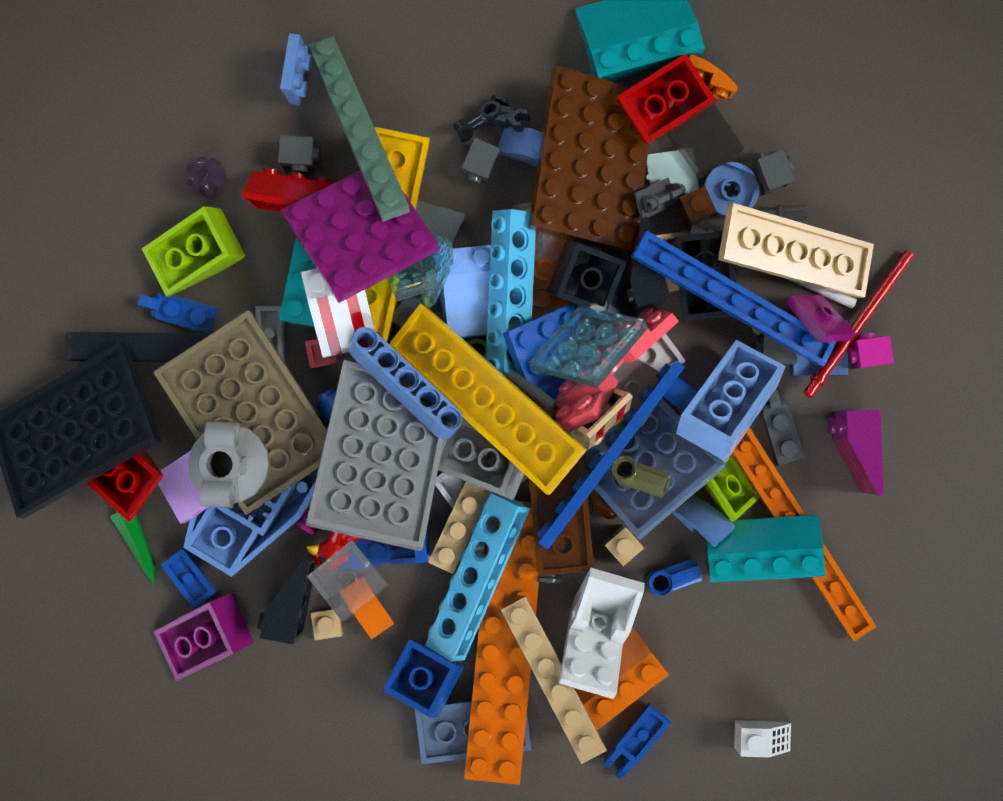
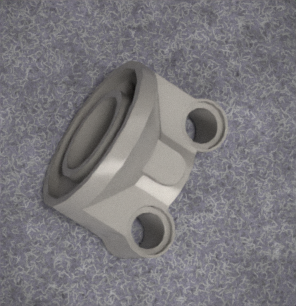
M207 421L205 432L201 434L192 446L188 460L190 477L200 492V505L205 507L232 508L234 503L243 502L252 497L266 482L270 468L268 450L261 437L249 428L240 426L236 422ZM219 451L227 453L232 459V470L225 477H218L213 472L211 466L213 456Z

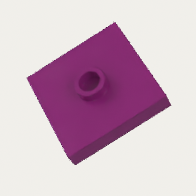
M791 295L786 301V305L818 342L849 341L856 335V332L823 295Z

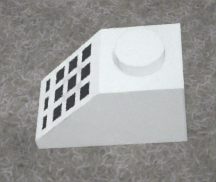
M735 720L734 748L741 757H772L790 751V722Z

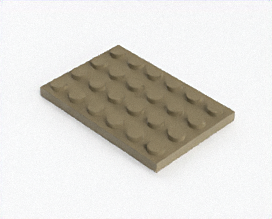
M250 310L153 372L196 439L205 432L207 421L236 422L240 426L249 428L261 437L268 450L270 468L266 482L260 490L245 501L238 502L245 515L256 510L319 468L327 427ZM219 451L212 458L211 463L221 477H225L230 473L233 464L231 457L227 453Z

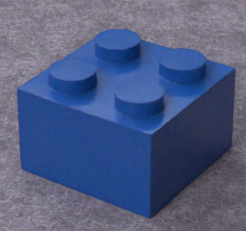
M409 639L383 691L430 718L439 717L465 666L456 661L451 662L426 647L419 640Z

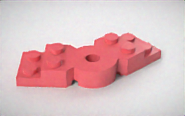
M653 306L642 311L638 316V321L629 317L618 319L611 326V331L605 336L603 342L593 347L578 361L572 370V378L566 380L559 387L558 390L560 392L555 399L559 411L555 415L557 417L555 421L567 432H570L600 418L619 382L613 374L624 361L627 364L636 361L679 322L673 313Z

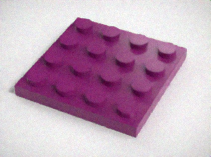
M361 170L282 209L284 218L338 304L439 251V244L405 194L410 213L382 222Z

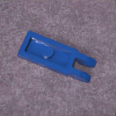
M648 703L614 744V748L606 755L602 765L609 768L622 753L627 759L624 760L615 773V776L621 780L634 765L637 766L671 724L670 719L652 704Z

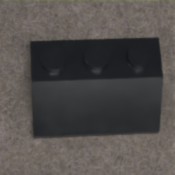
M723 231L674 237L676 248L736 283L735 265L718 260ZM679 286L683 321L730 316L728 313Z

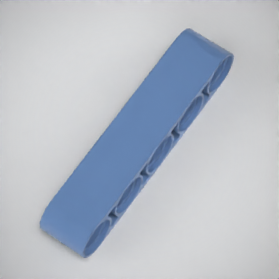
M368 327L357 329L349 345L351 356L435 436L441 439L451 438L462 424L461 412L377 332ZM365 341L370 347L363 348L357 342ZM385 360L391 367H382L378 361ZM399 380L409 381L411 387L402 386ZM420 399L429 400L432 407L423 406ZM441 418L449 419L453 427L443 425Z

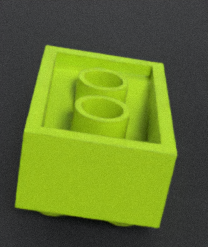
M203 206L142 248L166 297L174 295L227 269L246 256L222 209Z

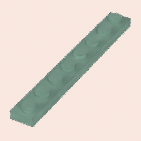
M334 36L308 44L310 54L382 222L410 213L404 193Z

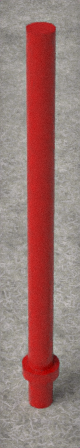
M907 250L903 252L850 327L856 332V335L849 341L838 342L825 366L820 367L817 373H813L810 376L811 381L803 391L805 396L812 399L818 389L826 385V378L914 258L913 253Z

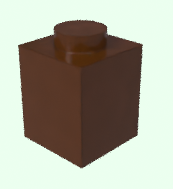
M706 187L680 197L675 204L686 228L711 218L717 212Z

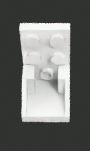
M590 568L574 597L570 610L559 684L614 699L617 694L623 643L631 632L644 593L645 583Z

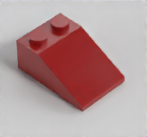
M686 53L616 97L646 145L702 113L716 101Z
M144 451L92 480L87 485L126 521L131 522L164 475L148 453Z

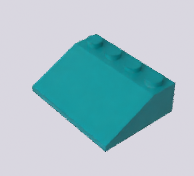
M603 0L575 8L578 25L594 77L617 82L660 70L685 53L688 57L692 54L701 58L705 50L698 21L688 0Z

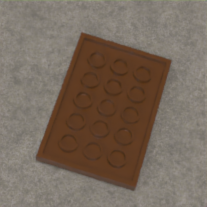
M558 65L552 69L528 228L629 254L634 251L640 217L634 193L642 190L644 187L649 144H645L616 98L631 87Z

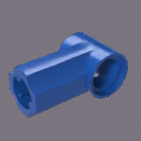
M677 377L663 397L669 405L677 407L684 412L698 391L680 377Z
M690 558L659 570H651L645 576L644 583L649 592L658 596H666L671 591L702 581V574L695 558ZM662 575L665 579V584L660 590H655L653 580L656 576Z

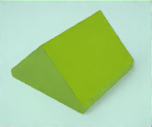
M731 453L727 461H723L726 467L703 487L719 512L733 522L760 497Z

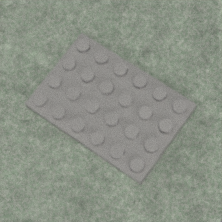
M344 360L306 526L421 551L424 546L444 439L435 436L359 363ZM399 380L402 386L411 387L409 381ZM420 399L423 406L432 407L429 400ZM441 418L443 425L446 426L447 419Z

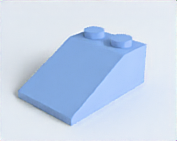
M491 245L442 249L436 254L433 265L444 322L461 338L487 336Z

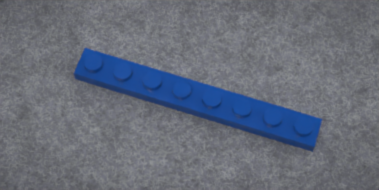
M645 231L642 234L631 255V258L808 361L819 367L825 366L836 341L818 342L797 318L649 231Z
M675 360L671 365L665 363L656 375L659 381L653 388L649 385L639 397L643 401L637 410L634 408L629 410L623 419L625 426L620 432L615 430L605 443L609 446L603 455L600 453L596 454L588 465L592 470L586 478L581 475L571 489L575 492L569 500L564 498L556 507L554 512L558 515L553 522L546 521L537 533L541 537L538 540L539 544L547 550L550 548L685 368L682 364Z

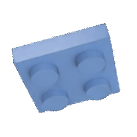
M289 33L280 89L290 104L301 106L302 97L305 98L307 95L308 83L305 81L306 71L311 69L312 55L309 54L308 47L304 44L301 35Z

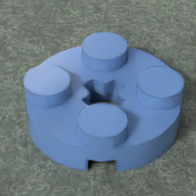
M730 162L720 165L710 172L703 187H706L717 211L716 215L725 218L728 204L736 203L749 208H753L756 204L760 189L754 177L755 175L750 168L741 163ZM731 184H734L738 195L727 196L724 186L729 187Z

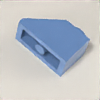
M512 127L504 128L498 144L500 154L538 167L543 132L532 128H524L523 132H516Z

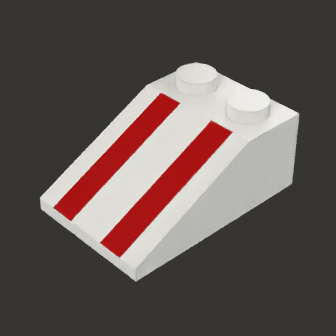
M317 269L301 272L323 358L349 352L350 342L357 329L368 327L374 330L366 291L363 290L338 304ZM365 341L357 342L363 348L370 347Z

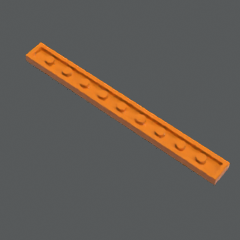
M749 427L732 452L735 460L772 517L805 515ZM823 543L826 576L811 577L850 640L854 642L877 626Z

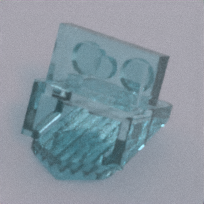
M439 234L433 235L439 244L438 252L386 278L396 301L418 295L425 307L432 308L435 305L454 264L451 240Z

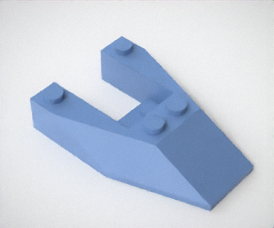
M318 469L248 515L244 514L238 503H234L232 508H207L189 520L183 548L232 577L301 518L311 503Z

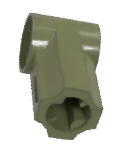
M629 456L618 457L613 462L611 468L616 482L623 488H633L663 498L669 487L670 473L637 463ZM624 468L633 469L631 475L627 477L619 476Z

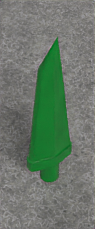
M116 511L115 514L110 516L112 522L115 523L154 586L155 565L137 514L129 522Z

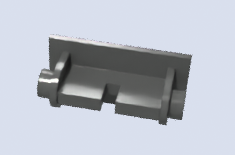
M665 178L634 193L641 219L643 217H650L676 204L675 200L684 196L685 186L680 183H670L669 178Z

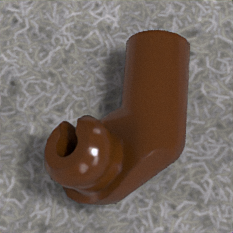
M593 489L589 494L592 510L606 519H615L618 515Z

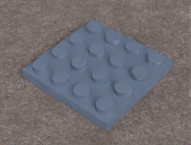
M662 398L651 412L643 427L637 430L618 457L629 456L637 463L670 473L669 487L663 498L633 488L627 489L619 486L612 474V465L594 488L639 540L726 467L720 458L676 434L681 417ZM623 421L619 425L611 427L604 434L602 442L590 449L586 448L587 451L583 454L585 478L592 470L588 465L597 453L604 454L609 447L605 444L615 430L617 432L622 430L625 426ZM624 468L619 476L627 477L631 475L633 469Z

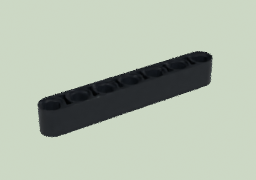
M66 332L65 360L87 361L118 342L127 344L133 362H169L212 333Z

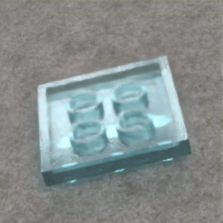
M579 306L530 360L529 364L533 371L598 388L648 327L644 319Z

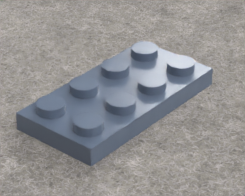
M472 699L446 702L439 717L430 718L415 709L421 764L466 759ZM526 716L523 751H530L532 747L528 716Z

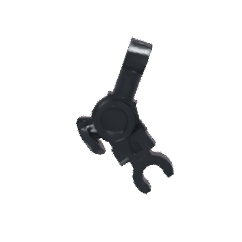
M493 95L489 102L483 104L481 110L478 111V116L469 121L464 119L458 120L453 124V127L463 143L470 140L474 130L483 125L486 127L500 126L507 129L509 126H512L514 131L523 132L524 128L519 121H530L531 118L526 109L516 110L509 107V103L504 96Z

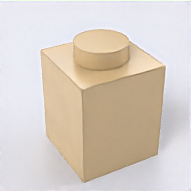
M621 525L602 542L623 567L644 549L624 525Z

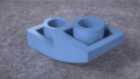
M692 495L672 512L689 530L694 531L696 529L714 547L735 528V525L722 513L695 495Z

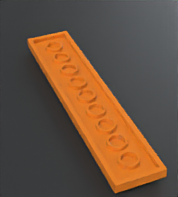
M518 501L529 507L530 510L479 626L465 780L520 785L531 667L501 609L526 596L536 614L539 588L537 577L539 576L537 572L531 502ZM498 519L495 523L496 530H498L500 526V522Z

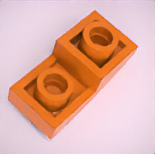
M691 54L689 59L703 81H709L707 87L713 97L718 100H731L737 91V85L718 67Z
M362 574L339 589L343 599L370 639H373L394 624L393 619L378 600L377 595Z

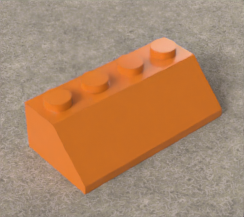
M632 627L629 636L623 643L617 694L614 699L577 688L575 690L596 730H598L669 674Z

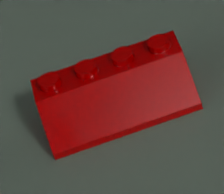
M262 168V172L253 170L242 192V198L253 208L282 213V209L334 183H332L331 179L316 177L315 181L305 179V175L290 172L289 176L279 175L277 170Z

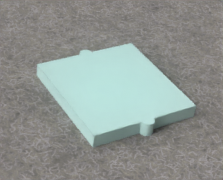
M693 148L648 154V175L646 180L649 181V185L669 178L670 183H680L685 186L686 191L684 195L699 189L697 180L699 169L695 167Z

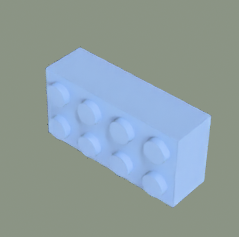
M736 340L682 413L676 434L726 462L777 388L786 366Z

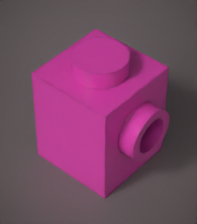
M874 333L857 335L858 340L853 341L848 348V361L852 364L853 369L894 363L890 336L875 338Z

